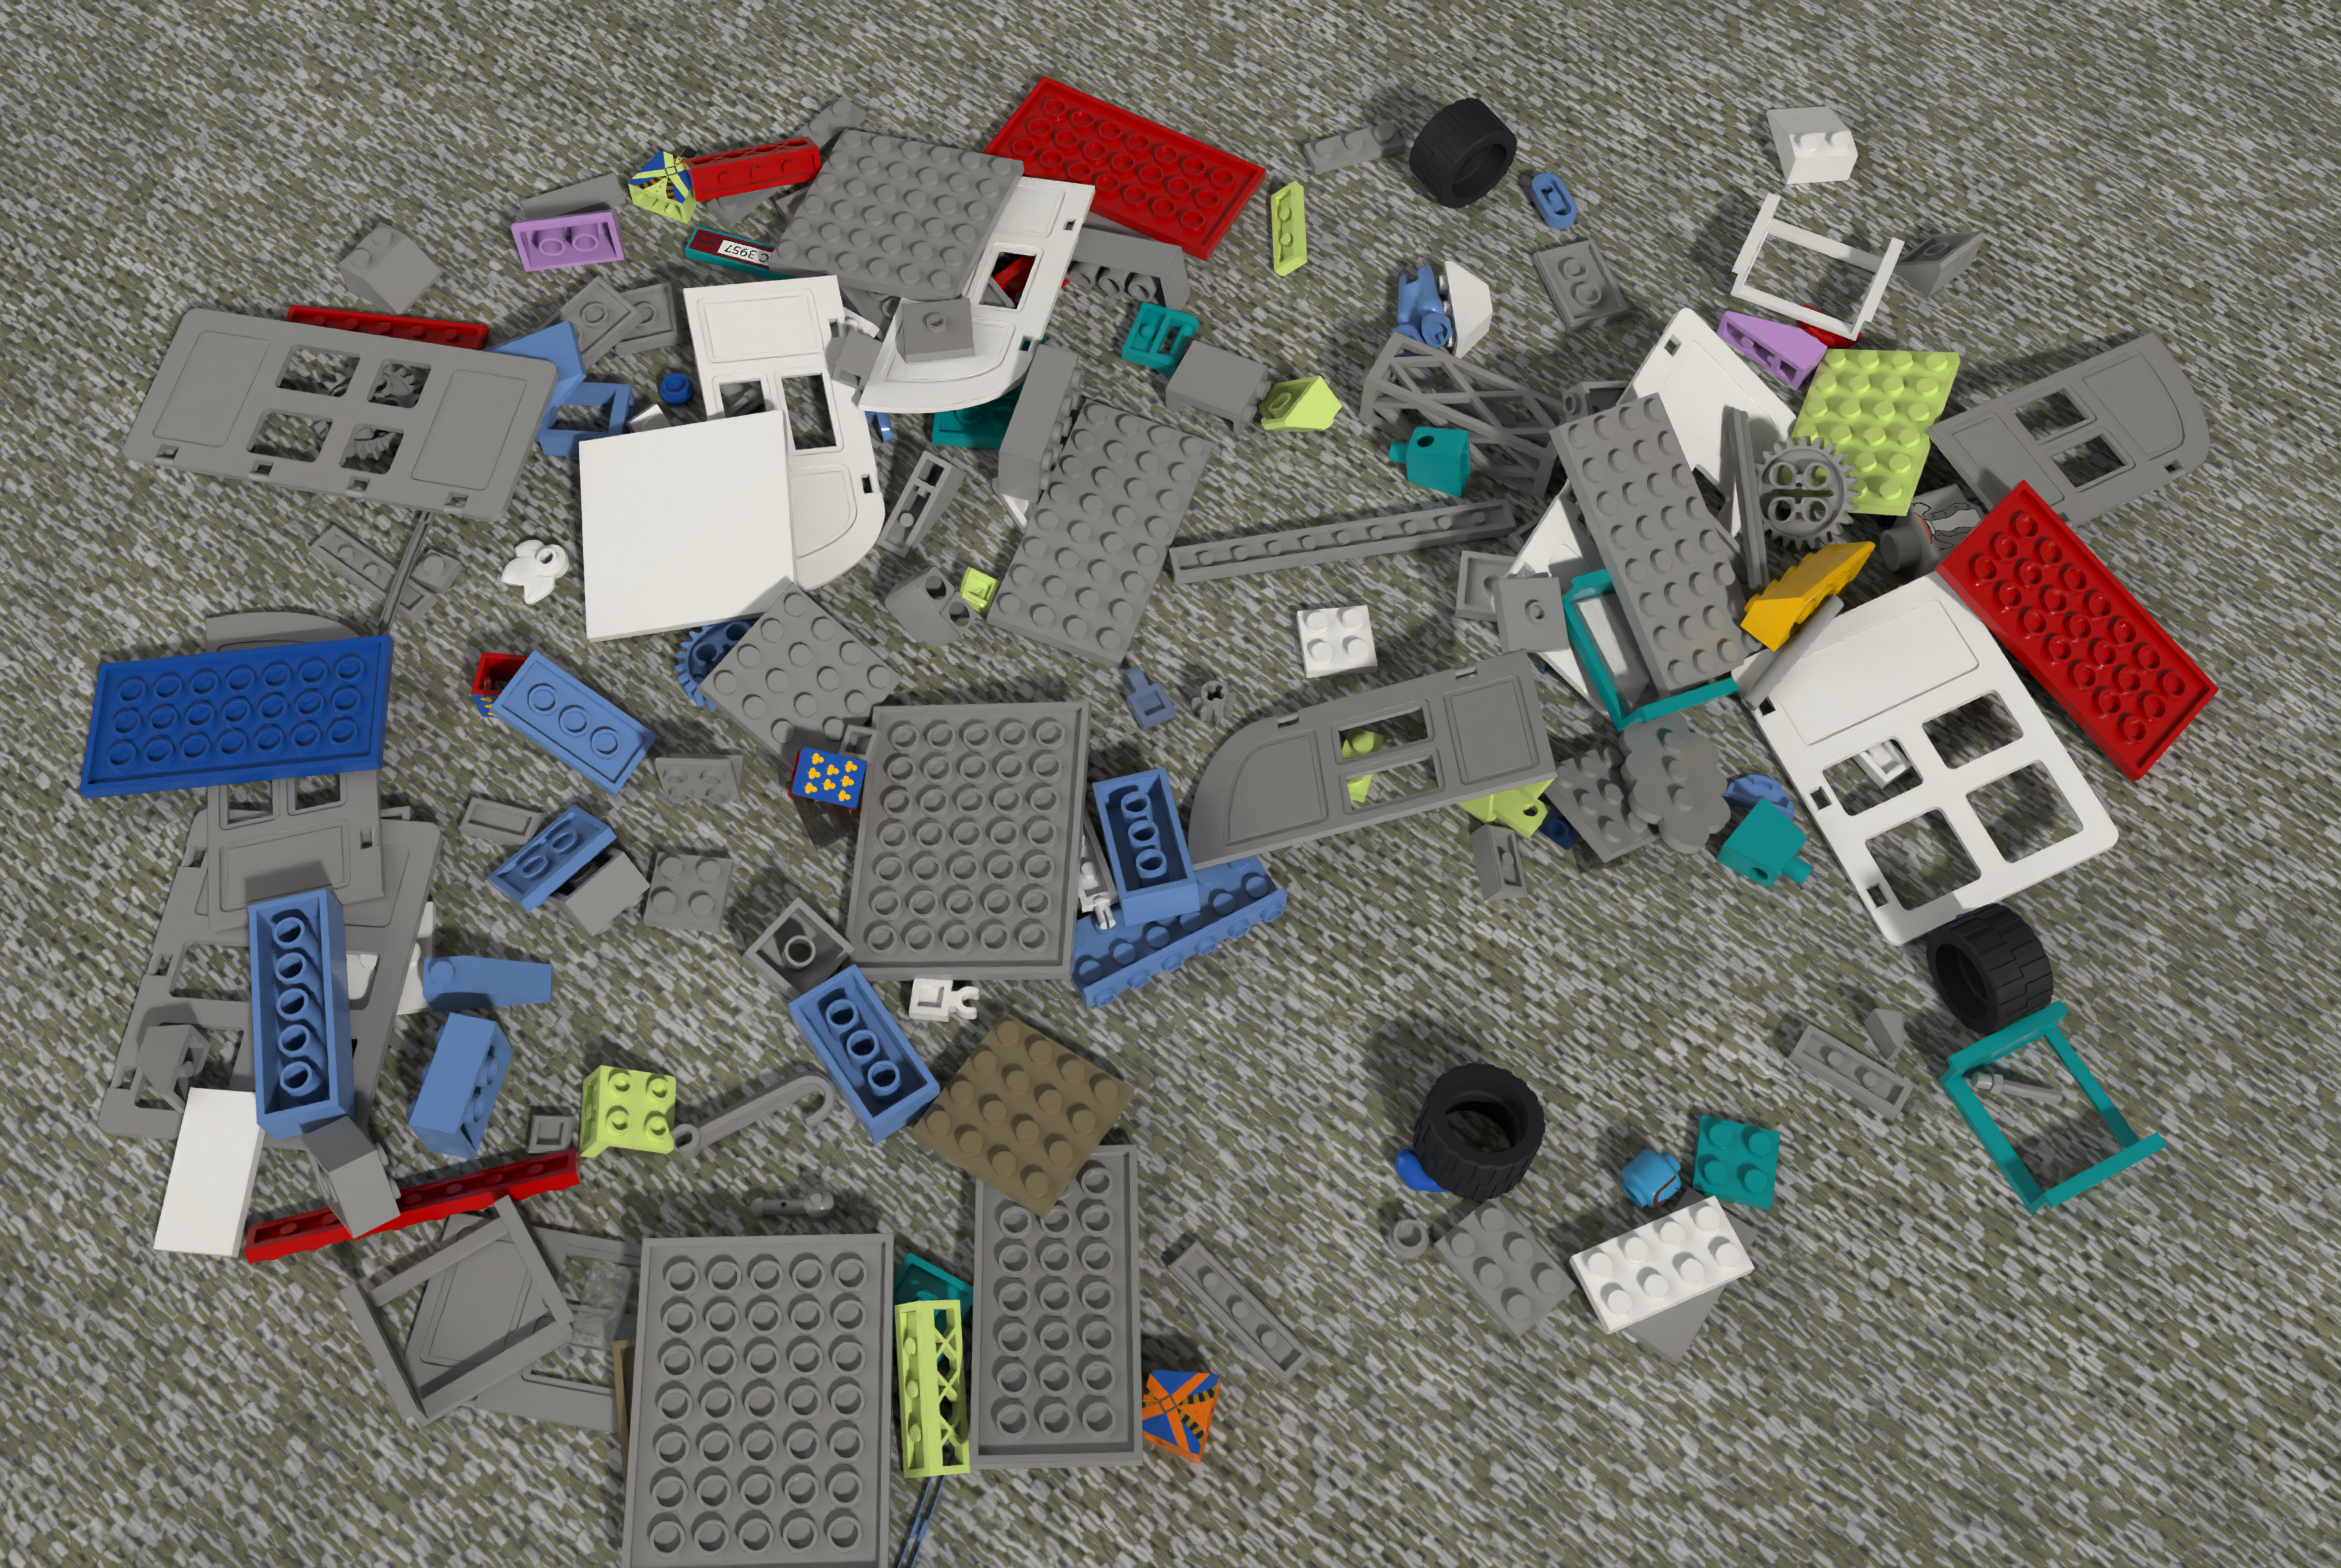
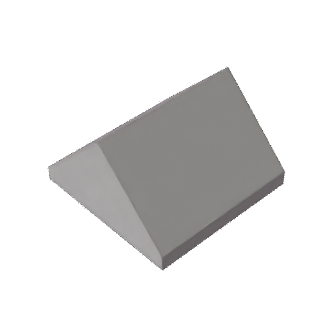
M1983 231L1933 234L1899 259L1893 271L1929 298L1971 266L1984 239Z

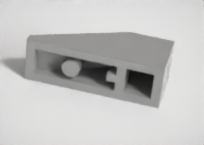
M924 450L876 543L907 559L951 504L966 472Z

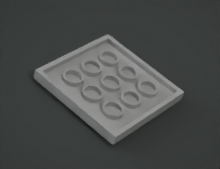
M791 583L696 690L793 771L797 752L803 747L838 754L848 723L863 726L873 714L874 706H880L903 678L795 584Z

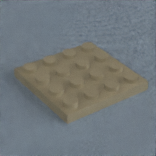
M1004 1011L911 1130L912 1137L1044 1219L1134 1097V1088Z

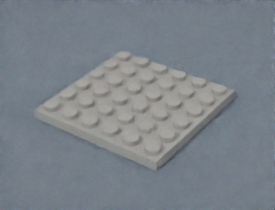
M844 128L767 261L769 270L801 278L837 275L838 285L925 303L958 299L1024 173L1023 161Z

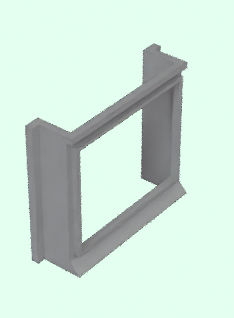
M509 1195L493 1203L500 1215L499 1218L365 1294L355 1282L339 1291L403 1420L413 1416L425 1427L577 1337L570 1322L575 1320V1317ZM509 1233L556 1321L431 1395L421 1399L377 1308Z

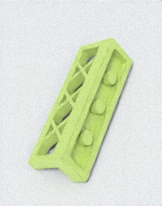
M926 1300L894 1305L904 1479L971 1473L960 1300ZM934 1310H946L947 1329L942 1335L935 1328ZM942 1352L949 1359L950 1371L945 1378L937 1370V1359ZM944 1396L952 1403V1415L947 1422L940 1415L939 1403ZM947 1439L953 1444L955 1449V1465L943 1466L942 1447Z

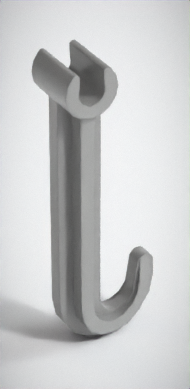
M816 1071L799 1072L693 1125L685 1123L678 1125L672 1131L671 1136L675 1145L687 1139L692 1140L689 1144L679 1147L681 1158L689 1160L695 1158L702 1148L809 1094L818 1093L823 1097L824 1103L822 1107L805 1119L807 1127H814L830 1116L835 1107L836 1093L833 1084L823 1074Z

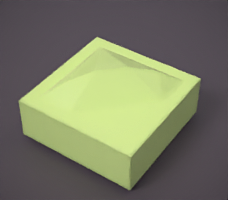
M968 567L964 571L957 592L974 610L988 614L1000 581Z

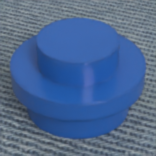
M680 373L666 376L660 386L662 400L672 406H681L688 403L695 393L691 380Z

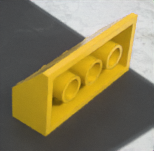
M1871 541L1826 545L1816 554L1809 552L1797 568L1793 565L1785 572L1780 582L1774 579L1764 590L1762 596L1756 593L1749 600L1744 608L1747 615L1740 626L1775 652L1797 634L1830 594L1841 598L1846 593L1876 545Z

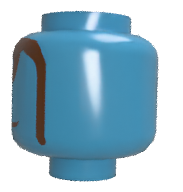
M1644 1149L1623 1167L1621 1171L1623 1182L1620 1183V1187L1637 1207L1642 1209L1646 1206L1657 1209L1681 1187V1180L1677 1173L1681 1167L1676 1159L1667 1151H1663L1660 1154L1653 1149Z

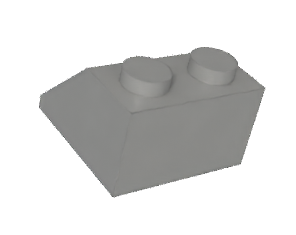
M380 222L338 264V268L349 291L396 316H403L443 274L436 264L406 234L383 222Z
M607 846L602 854L593 857L580 868L574 878L564 882L553 891L547 900L581 932L593 937L595 934L598 935L607 931L614 924V918L624 909H630L637 905L644 897L643 892L651 885L623 851Z
M797 896L747 949L741 959L771 986L794 1001L825 982L855 948Z

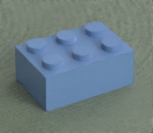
M450 1012L446 1025H441L437 1032V1049L432 1062H427L422 1073L423 1086L419 1097L410 1104L407 1115L408 1125L428 1151L475 1160L514 1050L496 1021Z

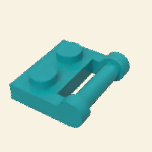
M1143 301L1121 350V359L1160 370L1163 375L1172 377L1180 364L1181 357L1191 335H1194L1198 329V319L1190 314ZM1171 326L1178 328V334L1168 356L1159 354Z

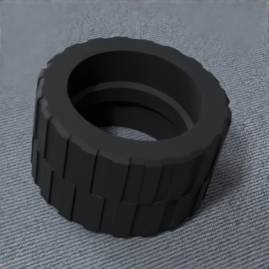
M1461 99L1443 108L1422 128L1410 151V170L1443 206L1451 209L1456 207L1462 208L1485 196L1504 177L1514 160V155H1516L1517 138L1480 99Z
M1998 903L1987 904L1940 925L1930 932L1926 945V957L1933 983L1952 1014L1966 1027L1980 1034H1991L2045 1009L2050 1004L2054 986L2053 973L2048 956L2029 924L2016 912L2011 911L2010 908L2004 905L2001 906Z
M1487 1063L1458 1065L1451 1068L1449 1072L1443 1073L1437 1079L1436 1084L1432 1086L1413 1130L1415 1132L1413 1137V1147L1416 1150L1415 1156L1424 1168L1426 1175L1432 1178L1442 1189L1454 1193L1453 1195L1468 1197L1472 1200L1497 1198L1503 1193L1507 1194L1514 1189L1517 1183H1520L1539 1150L1546 1126L1543 1108L1540 1106L1534 1091H1531L1527 1083L1513 1075L1512 1072ZM1456 1111H1473L1489 1117L1503 1129L1508 1137L1511 1149L1502 1152H1484L1468 1146L1453 1133L1447 1122L1446 1115Z

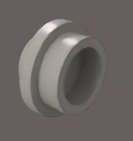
M1404 1218L1396 1221L1391 1226L1388 1233V1244L1392 1252L1398 1257L1415 1259L1421 1256L1427 1248L1429 1241L1428 1232L1419 1221Z

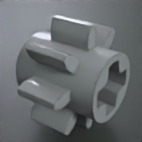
M1208 678V682L1203 686L1195 685V698L1191 701V710H1200L1201 722L1207 719L1219 725L1220 719L1224 716L1230 718L1233 716L1234 707L1232 705L1236 703V692H1228V681L1220 682Z

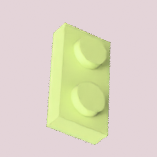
M1356 727L1350 728L1342 748L1344 760L1380 751L1385 736ZM1373 774L1347 780L1350 799L1364 803Z

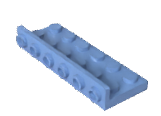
M1256 855L1195 870L1194 874L1200 902L1199 911L1125 927L1120 903L1117 902L1110 906L1116 921L1112 928H1109L1107 922V929H1101L1096 912L1076 921L1072 979L1069 980L1086 1009L1094 1005L1104 1007L1117 998L1118 993L1128 988L1132 990L1142 988L1150 982L1151 976L1163 970L1166 973L1173 972L1184 964L1185 959L1197 953L1199 956H1203L1212 952L1218 946V942L1230 936L1232 939L1242 937L1249 932L1251 926L1261 920L1271 922L1277 919L1286 908L1287 892L1284 888L1277 889Z

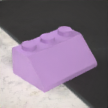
M616 209L515 221L511 224V230L525 272L624 260L622 230Z

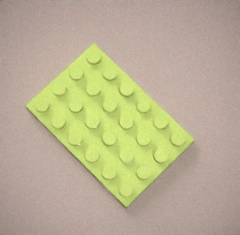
M1826 350L1823 359L1818 364L1791 437H1795L1799 443L1801 436H1810L1811 444L1815 438L1822 437L1824 438V448L1829 443L1837 444L1835 455L1841 452L1848 453L1843 463L1844 465L1856 464V467L1849 474L1850 477L1861 478V481L1853 484L1852 487L1853 490L1862 492L1861 496L1852 497V502L1860 507L1859 510L1848 511L1849 513L1907 516L1932 444V440L1925 431L1929 426L1940 422L1960 364L1958 352ZM1785 466L1781 472L1782 480L1786 484H1789L1793 477L1792 470L1788 466ZM1822 466L1818 467L1815 473L1816 480L1821 485L1827 480V472ZM1775 489L1774 495L1832 497L1833 491ZM1783 501L1780 508L1791 509V506L1788 502ZM1817 502L1814 506V510L1826 511L1825 506L1821 502Z

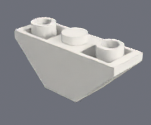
M1445 261L1443 274L1437 276V291L1439 295L1444 296L1442 303L1445 316L1450 320L1452 326V333L1446 342V347H1452L1453 356L1461 359L1489 331L1493 308L1489 286L1454 262Z

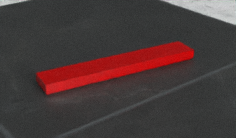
M291 305L285 319L287 322L479 351L485 348L490 332L488 325L299 305Z

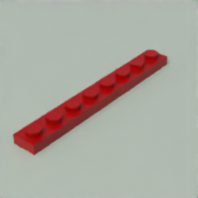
M576 1148L401 1189L399 1190L401 1197L395 1200L401 1215L354 1239L329 1207L251 1225L248 1229L244 1252L249 1264L263 1260L272 1261L284 1255L300 1251H313L333 1243L359 1240L366 1235L387 1230H400L408 1225L428 1220L437 1221L449 1215L470 1210H482L490 1205H494V1202L506 1195H509L511 1200L520 1201L529 1196L552 1190H565L570 1186L580 1184V1159Z

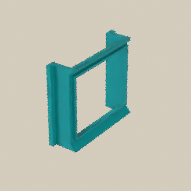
M2061 1000L1949 1056L1946 1061L1950 1067L1937 1080L2031 1215L2046 1205L2050 1209L2058 1206L2167 1146L2158 1132L2141 1141L2062 1035L2057 1025L2070 1012ZM2041 1037L2045 1038L2125 1148L2046 1192L2042 1191L1963 1079Z

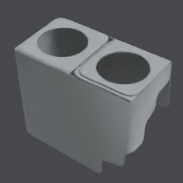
M934 565L897 582L887 595L884 603L886 608L915 641L920 643L925 641L934 648L947 645L961 638L978 616L974 609ZM950 614L960 621L968 618L969 621L965 626H958L951 620Z

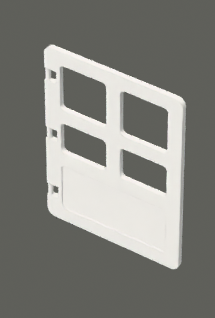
M1936 571L1834 617L1766 697L1774 711L1763 716L1759 707L1755 711L1750 710L1757 726L1799 797L1802 798L1807 806L1812 819L1857 895L1862 899L1883 938L1891 945L1903 946L1929 934L1938 926L1956 919V915L1976 910L1987 904L1996 903L2111 849L2118 840L2119 834L2116 826L1982 620ZM1791 639L1775 652L1767 648L1744 659V665L1731 670V677H1733L1739 688L1737 692L1741 698ZM1986 694H1995L2020 731L2022 738L1956 769H1949L1924 732L1922 724ZM1887 740H1896L1920 777L1922 784L1857 815H1848L1822 771ZM2038 763L2043 767L2081 826V832L2015 863H2008L2002 857L1967 801L1966 794L2030 764ZM1821 789L1830 804L1819 810L1810 795ZM1931 810H1938L1951 827L1978 871L1980 878L1914 910L1908 911L1901 906L1868 851L1865 842ZM1876 886L1880 888L1888 902L1878 908L1867 891Z

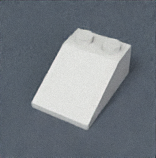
M1828 106L1767 110V118L1786 184L1843 181L1849 179L1858 157L1857 149L1850 129Z

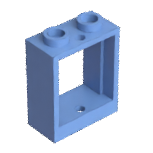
M581 382L563 402V404L612 407L608 432L556 430L555 424L559 408L553 406L544 416L542 421L544 425L539 429L535 441L540 442L544 455L579 457L580 441L630 434L631 431L625 422L634 417L636 401L631 384Z

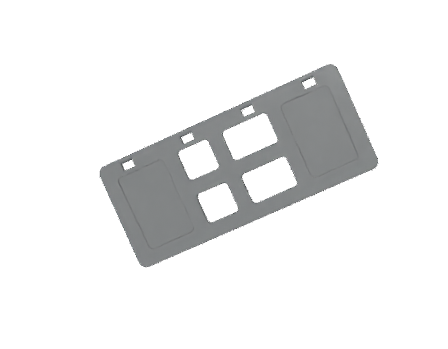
M195 308L184 315L125 441L123 452L131 461L147 465H161L200 474L248 482L257 481L269 483L272 486L343 498L352 497L364 499L367 502L444 515L446 513L464 516V518L486 522H496L503 518L507 512L560 374L552 362ZM299 349L360 358L346 393L341 397L279 388L293 354ZM395 363L431 369L419 400L413 408L371 402L382 373L388 364ZM270 413L332 422L319 456L313 462L251 453V449L266 416ZM361 428H372L404 434L387 473L377 474L343 468L357 432ZM165 449L177 450L175 458L162 457ZM260 464L272 466L269 475L256 473ZM355 480L369 482L366 490L352 489ZM453 496L466 498L464 507L450 505Z

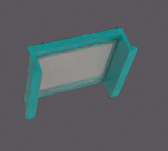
M1607 569L1576 576L1570 580L1573 588L1562 596L1567 633L1618 732L1640 722L1645 723L1735 693L1739 690L1733 677L1712 684L1706 681L1672 697L1661 700Z

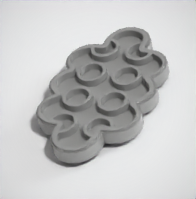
M1680 712L1645 723L1640 722L1625 728L1618 739V746L1621 753L1626 757L1621 765L1620 773L1624 781L1632 788L1628 794V803L1631 810L1643 821L1658 825L1662 839L1675 851L1684 854L1699 852L1709 839V834L1722 831L1731 818L1730 807L1722 797L1727 790V780L1715 767L1719 762V753L1716 746L1703 735L1690 732L1687 721Z

